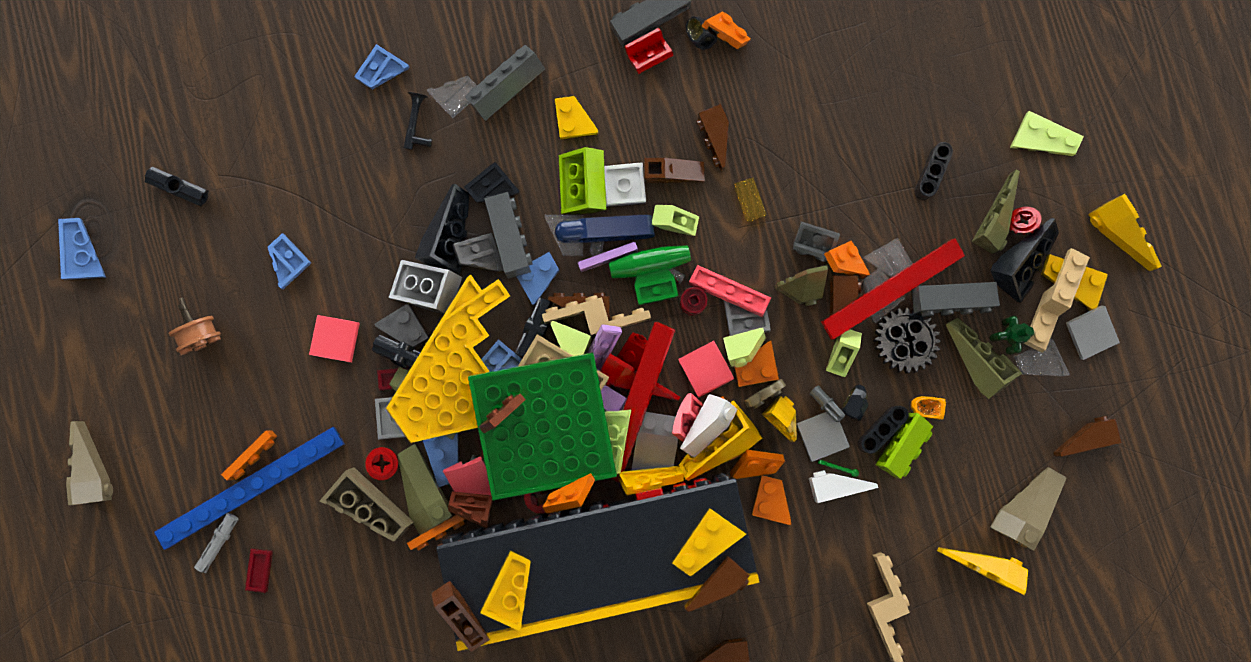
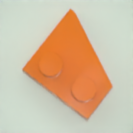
M852 241L824 253L833 272L845 273L850 276L858 274L860 278L870 275L858 253L857 247Z

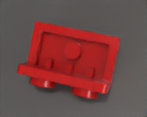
M660 28L624 46L628 60L638 74L673 56V52L664 40Z
M633 332L617 358L638 370L648 341L643 335Z

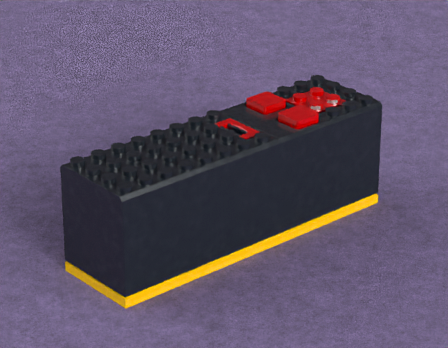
M724 473L712 475V480H707L704 477L692 480L693 484L686 485L684 482L676 483L669 490L662 491V487L637 492L635 493L636 497L614 501L610 504L600 500L592 502L593 506L587 508L583 504L581 507L570 509L569 512H564V510L552 512L547 517H544V513L534 515L525 522L524 518L512 520V522L505 526L504 523L491 525L486 530L480 527L472 529L465 534L463 532L454 533L442 539V543L437 545L443 582L446 584L451 581L489 636L490 640L483 645L690 599L727 556L750 575L748 585L760 583L756 573L757 569L735 478ZM709 508L746 533L740 540L692 576H689L672 564ZM510 551L531 561L521 632L480 613ZM454 632L455 640H457V650L468 649Z

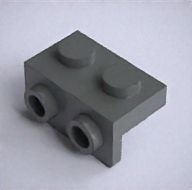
M801 221L793 243V249L798 254L805 256L810 254L815 256L816 259L826 262L827 259L824 253L836 248L840 233Z

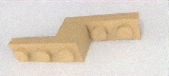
M1072 248L1067 251L1055 284L1043 293L1030 327L1034 329V335L1024 344L1040 352L1046 350L1058 317L1071 308L1090 257Z
M597 295L586 298V302L580 304L577 301L565 304L566 308L559 310L557 307L546 309V313L542 314L543 321L547 324L585 313L591 336L597 334L602 324L623 328L651 320L649 310L644 311V308L633 310L632 315L624 317V314L612 316V320L608 321L602 297L598 298Z
M879 552L874 554L873 557L889 594L868 602L867 606L891 662H903L901 657L904 655L899 643H895L893 638L895 635L894 629L887 622L910 613L908 610L910 604L906 595L901 594L899 589L901 582L898 576L892 573L891 568L893 564L888 555L885 556V554Z

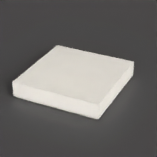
M643 163L604 166L606 207L646 203Z

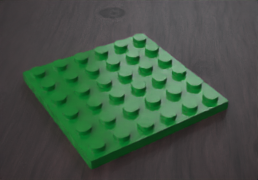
M594 352L468 376L492 500L564 487L588 474H592L595 481L617 477ZM511 394L513 397L521 394L526 399L495 428L485 433L479 428L488 419L486 416L495 408L499 410L504 406L502 402Z

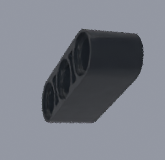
M940 142L931 150L915 188V195L918 199L928 200L937 192L953 154V148L949 143ZM937 150H943L945 157L939 156ZM930 167L935 168L938 174H931ZM923 185L929 187L930 194L922 190Z
M892 406L887 409L859 438L858 448L860 451L870 454L878 451L907 421L909 416L907 409L903 406ZM896 409L901 412V418L898 421L893 418V412ZM881 424L887 427L885 435L879 433L878 429ZM868 438L873 442V447L870 450H867L864 446V442Z

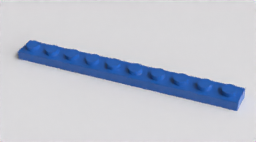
M332 427L154 533L163 549L166 550L345 445L337 429Z

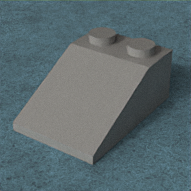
M401 260L389 298L445 314L458 292L462 277L450 270Z
M645 413L636 438L631 471L674 466L678 438L672 434L676 416Z

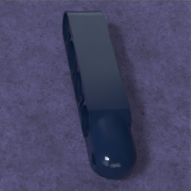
M652 215L582 218L562 221L555 228V236L562 243L653 238L655 233L654 225H652Z

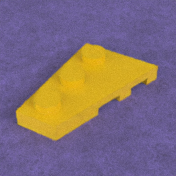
M1051 254L1047 255L1041 274L1055 284L1064 259ZM1086 267L1074 299L1084 304L1089 311L1097 308L1108 274Z
M679 466L623 471L618 474V480L626 495H631L684 481V473Z
M709 508L672 564L689 576H692L740 540L746 533Z
M512 551L509 552L480 611L481 614L520 632L531 562L529 559Z

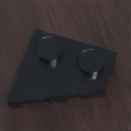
M496 162L464 186L477 204L485 202V198L508 192L509 196L520 193Z

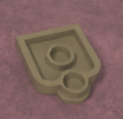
M781 378L744 400L747 408L753 406L756 409L765 403L763 400L766 398H773L782 392L781 389L786 384Z

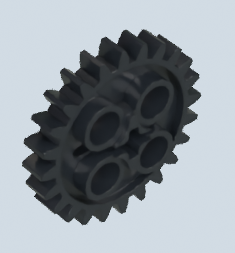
M900 308L895 313L891 311L888 313V317L884 316L882 318L884 323L879 322L877 324L880 329L874 331V334L879 336L873 339V342L879 343L874 350L881 351L877 357L884 356L883 364L889 362L890 370L896 366L897 373L901 372L903 368L905 374L910 373V370L916 373L918 368L921 371L926 369L925 364L929 366L932 364L930 359L934 360L937 358L933 352L940 350L939 347L935 346V344L941 342V340L935 339V336L940 333L937 331L933 332L936 324L930 325V317L925 320L921 314H914V310L910 313L909 308H905L903 313ZM910 325H914L917 328V333L911 331ZM891 329L897 331L898 338L891 335ZM916 344L922 346V353L916 350ZM897 348H899V349H901V350L903 351V353H904V356H903V357H899V356L897 355V353H896V349H897Z

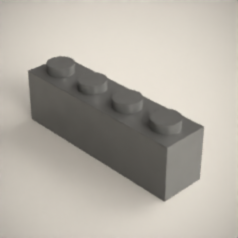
M645 0L640 4L639 2L634 3L629 7L628 11L624 13L619 12L612 17L610 28L621 46L624 47L688 10L691 0Z
M524 45L494 72L489 74L480 84L471 89L465 98L476 113L486 121L542 73L545 68L535 52Z
M508 192L485 198L507 279L530 273L529 265H533L530 253L526 254L524 249L528 245L525 235H521L519 228H522L520 217L515 216L514 210L517 209L515 199L510 198Z
M997 282L918 286L911 290L914 314H921L922 317L933 316L934 313H941V316L953 315L954 312L966 315L980 310L981 314L991 313L993 312L992 309L1000 306Z

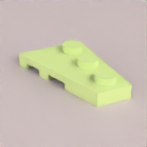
M1028 111L1010 148H1023L1029 151L1038 150L1052 154L1074 156L1084 136Z
M631 410L605 412L616 474L621 473Z

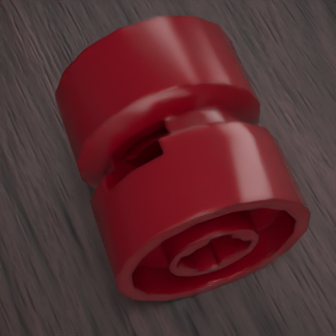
M698 287L686 289L680 299L681 310L689 316L699 315L707 305V295Z

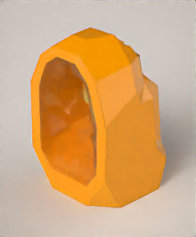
M921 396L911 401V408L914 413H918L924 418L944 419L945 399Z

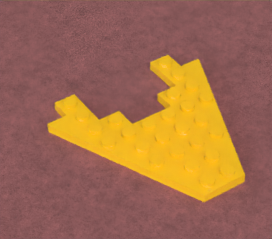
M471 275L466 278L387 405L386 410L410 443L478 428L468 376L490 372L473 347L489 336L478 318L510 297L499 279L481 290Z

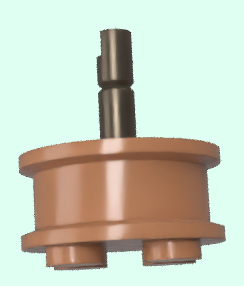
M179 298L181 304L178 305V308L186 324L169 332V336H174L178 348H176L177 353L184 355L193 351L192 348L198 351L207 347V342L212 344L221 340V333L216 332L212 323L214 320L213 316L193 320L184 298Z

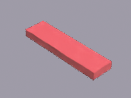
M697 265L689 281V285L698 287L713 296L763 317L771 300L769 296Z

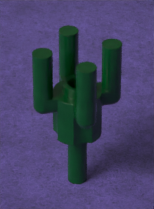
M1016 316L1004 318L1002 324L1008 327L1003 332L991 334L990 340L992 342L1006 340L1012 344V346L1006 348V353L1009 355L1022 351L1021 343L1027 342L1034 335V329L1025 323L1019 324Z

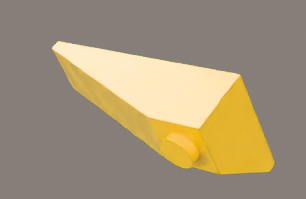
M1125 194L1105 203L1088 214L1095 228H1098L1102 234L1148 271L1162 267L1153 246L1145 241V234L1147 233L1143 227H1139L1136 221L1139 218L1138 213Z
M778 396L762 415L790 442H795L797 440L796 410L792 407L794 403L786 396L784 398Z
M732 401L731 404L738 410L729 427L695 458L687 454L679 464L687 481L744 453L762 439L755 425L735 401Z
M938 547L937 551L1010 590L1025 595L1028 569L1022 567L1023 563L1013 557L1008 560L1001 557Z

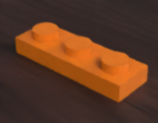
M266 430L221 475L226 480L239 479L245 473L244 469L249 464L253 465L260 458L259 454L263 450L267 451L274 445L275 442L273 440L277 435L272 430Z
M455 515L409 541L407 544L410 550L417 548L419 551L429 545L427 541L435 537L438 540L447 535L445 530L451 527L456 530L463 526L465 518Z

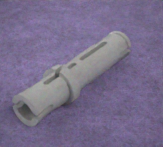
M231 513L226 514L221 525L214 530L213 538L194 566L196 570L201 573H207L226 540H229L230 533L239 520L238 517Z

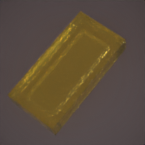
M754 178L735 183L734 187L746 221L750 222L765 217L766 212Z

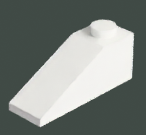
M709 394L680 449L695 458L729 427L738 409L729 401Z
M825 470L813 473L814 477L809 478L813 497L817 503L878 488L876 483L826 473Z

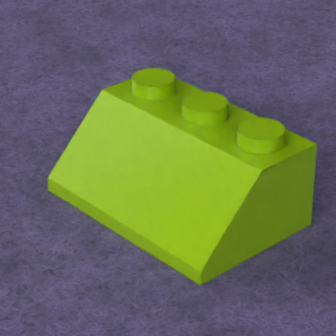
M584 147L559 155L561 214H587L606 210L604 150Z
M908 413L907 421L895 432L876 463V466L898 479H901L902 476H907L911 469L910 463L913 459L916 460L922 451L920 447L932 435L931 429L933 426L918 413Z

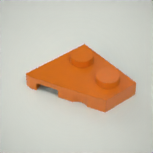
M724 12L705 20L702 24V27L706 30L708 27H711L719 32L717 37L728 42L736 49L745 46L750 41L746 31L738 27L733 22L731 16Z
M771 341L759 348L751 362H748L743 367H734L738 387L779 380Z
M746 450L730 471V476L740 479L774 474L785 462L784 456L782 454Z
M588 474L550 493L543 506L545 512L552 513L581 507L595 481L593 475Z
M761 475L751 515L791 525L782 480Z

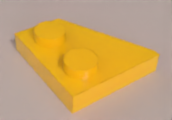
M575 96L555 99L560 139L598 134V129Z

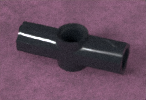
M155 167L148 169L145 174V183L202 207L208 199V190ZM179 183V188L174 191L175 184Z
M539 297L531 317L528 318L524 326L523 336L516 349V354L524 357L537 334L544 338L548 323H544L542 314L546 313V309L555 307L556 304Z
M381 335L373 342L372 351L390 359L391 362L402 368H411L420 352L407 343H397Z

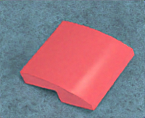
M317 315L309 355L352 363L360 323Z
M714 341L678 359L698 398L734 380L725 359Z
M688 393L681 403L673 425L672 434L682 442H684L703 406V403L692 393Z
M481 456L465 464L460 461L443 470L454 492L491 495L486 465Z

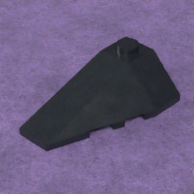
M456 184L451 185L421 239L415 256L416 259L428 266L460 274L463 265L458 264L452 245L464 241V237H467V230H465V219L468 217L469 193Z
M1055 218L1049 219L1039 229H1036L1001 255L990 269L994 282H997V286L1017 302L1021 303L1035 283L1032 281V278L1036 271L1040 272L1044 254H1049L1059 234Z

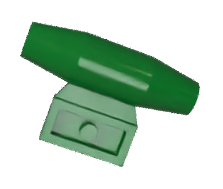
M688 245L663 246L631 253L609 262V268L612 278L636 277L634 287L638 305L640 306L677 298L678 291L675 278L669 270L690 262L691 256Z

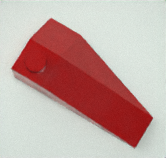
M611 353L600 372L609 376L605 384L610 388L613 385L614 387L626 390L631 389L637 373L634 367ZM656 383L652 394L653 396L679 401L681 398L659 383Z

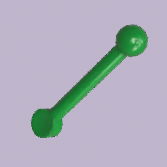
M818 460V464L850 473L853 477L859 475L857 469L851 470Z

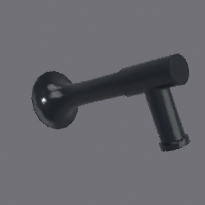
M408 92L412 98V109L404 148L412 150L413 144L431 148V138L415 136L419 108L422 101L428 98V96Z

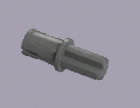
M819 385L810 392L809 395L821 406L820 409L825 410L835 422H840L845 417L843 411L833 402L834 399L830 398Z

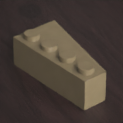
M354 467L346 470L320 500L325 505L328 504L334 507L336 511L345 513L354 518L353 520L367 525L371 530L393 542L401 538L414 523Z

